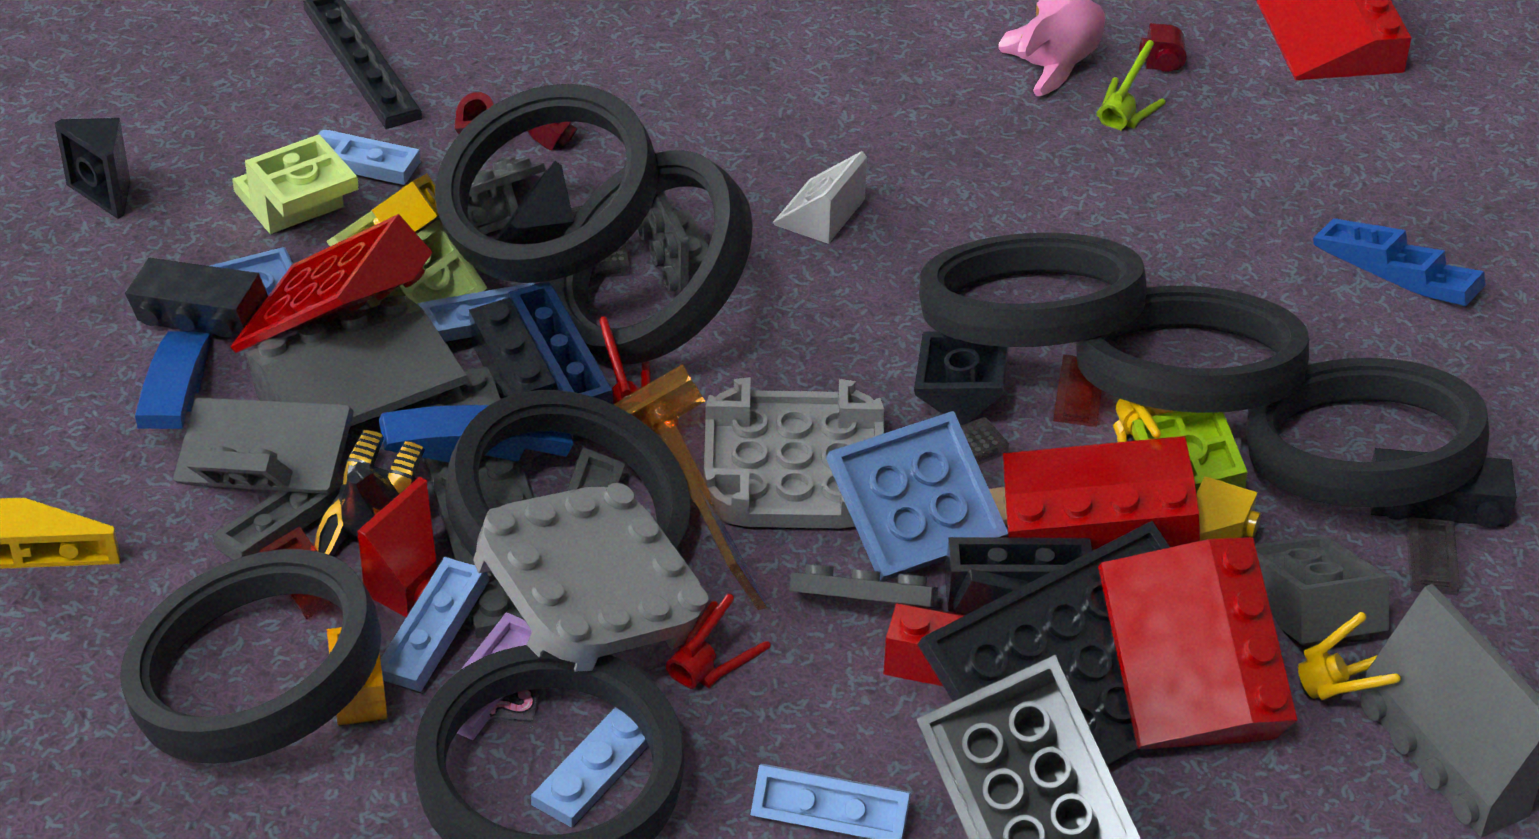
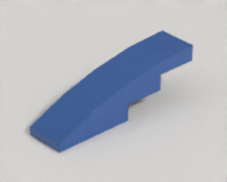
M1333 218L1313 237L1314 245L1323 251L1425 297L1467 306L1486 286L1484 271L1446 265L1445 250L1409 245L1407 243L1406 230Z
M195 331L167 332L154 354L141 390L135 413L137 429H183L186 412L192 411L195 393H200L212 334Z
M489 405L432 406L382 413L379 423L381 434L384 437V450L399 453L404 442L408 441L418 444L425 449L423 458L450 463L452 452L470 421ZM527 432L498 443L486 455L518 462L524 450L530 449L567 457L573 446L571 434L563 432Z

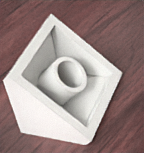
M861 151L809 179L773 221V224L829 244L865 200L867 156L864 152Z

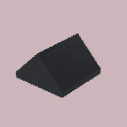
M120 118L61 119L55 122L66 185L115 218L119 219L124 216L130 186V175Z
M554 161L532 186L496 238L497 241L511 244L547 242L559 238L568 229L569 225L574 222L561 164Z
M938 331L923 332L914 385L915 396L942 414L954 411L959 424L966 426L1003 395L1009 347L965 342L946 336Z

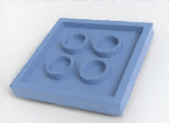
M954 411L829 451L826 457L874 571L880 572L879 581H886L898 577L899 574H906L946 560L948 537L1006 538L1008 535V530Z

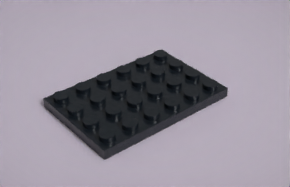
M1151 521L923 636L917 645L953 702L1056 655L1107 766L1110 767L1139 750L1136 744L1098 566L1102 562L1170 548L1154 522Z

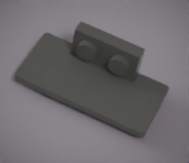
M510 156L493 161V169L479 171L469 193L468 215L470 223L484 235L503 229L518 208L511 183L545 172L544 163L531 162L529 157L516 159L515 156ZM393 194L383 197L382 202L391 197Z
M663 191L655 195L648 214L638 228V233L642 241L648 240L650 243L649 249L653 264L655 266H662V276L666 290H674L676 296H678L689 283V274L695 273L700 267L709 246L689 209L674 211Z
M196 398L173 479L177 483L197 486L330 494L334 491L354 411L348 405Z

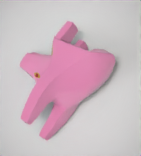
M1039 0L1036 4V17L1018 29L1007 31L999 42V50L1001 53L1012 54L1021 59H1026L1032 64L1044 66L1043 74L1033 89L1035 96H1043L1058 89L1067 80L1074 65L1098 48L1104 33V11L1100 5L1091 0Z

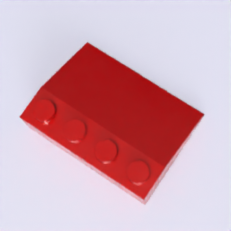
M1256 0L1295 81L1404 73L1412 37L1391 0Z
M399 214L292 264L230 348L235 353L257 346L265 340L280 338L297 332L307 325L316 324L321 321L325 324L329 323L341 312L348 309H359L374 297L381 300L401 285L408 288L424 275L425 270L423 266L433 252Z
M1185 436L1003 453L1009 538H1090L1093 551L1153 521L1170 547L1200 541L1199 509Z
M1253 537L1207 539L1106 561L1098 566L1138 750L1275 740L1298 720Z

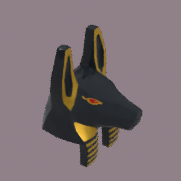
M364 430L347 460L339 494L323 515L316 533L314 551L334 557L341 544L349 535L358 537L357 531L416 480L415 473L425 449L418 444L405 441L389 471L375 467L374 464L384 437L378 432Z

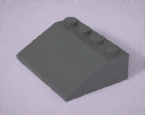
M400 295L387 297L381 300L380 305L366 310L356 309L347 311L340 316V319L326 324L307 325L300 330V333L290 337L265 340L259 344L258 348L246 352L256 396L260 401L348 405L354 411L350 427L378 417L382 413L394 411L468 383L466 373L423 308L407 296Z
M1433 584L1425 586L1366 673V678L1397 673L1401 677L1400 682L1362 690L1360 702L1367 717L1373 721L1377 720L1390 734L1392 743L1397 751L1404 755L1407 754L1421 769L1422 777L1427 785L1432 789H1438L1452 804V809L1457 819L1463 824H1469L1482 838L1530 817L1539 789V695Z
M1056 655L916 719L968 839H1141Z

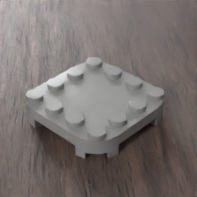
M751 377L734 379L733 388L719 393L716 397L709 395L705 413L704 496L719 518L722 519L723 524L746 527L785 528L855 527L826 457L829 451L884 434V407L881 398L873 400L869 395L855 389L856 381L839 379L838 392L750 390Z
M612 483L608 487H584L507 503L498 508H492L487 512L477 539L476 553L473 558L478 573L492 571L532 630L526 645L538 657H541L543 652L546 651L559 659L574 662L575 672L592 671L598 657L664 640L672 650L685 644L708 601L706 591L701 587L694 573L654 518L634 499L633 491L622 483Z

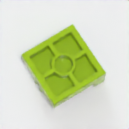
M1172 411L1152 416L1161 431V435L1158 438L1186 437L1196 493L1205 476L1246 489L1248 472L1223 412L1195 413ZM1142 419L1132 421V434L1135 441L1157 439L1152 436Z

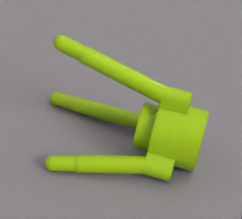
M1152 40L1146 42L1117 92L1119 79L1117 77L1112 78L1102 106L1096 112V116L1099 117L1103 125L1117 130H1122L1125 126L1135 129L1141 120L1165 105V99L1161 98L1135 113V98L1128 93L1129 88L1154 46Z

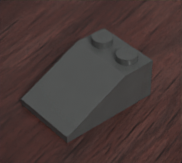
M1324 534L1255 544L1271 612L1279 627L1296 639L1299 644L1309 647L1318 645L1360 612L1366 614V620L1345 637L1346 639L1363 640L1369 638L1371 633L1389 630V576Z

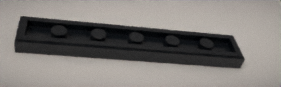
M303 1L305 12L384 128L389 129L422 120L421 109L345 1Z

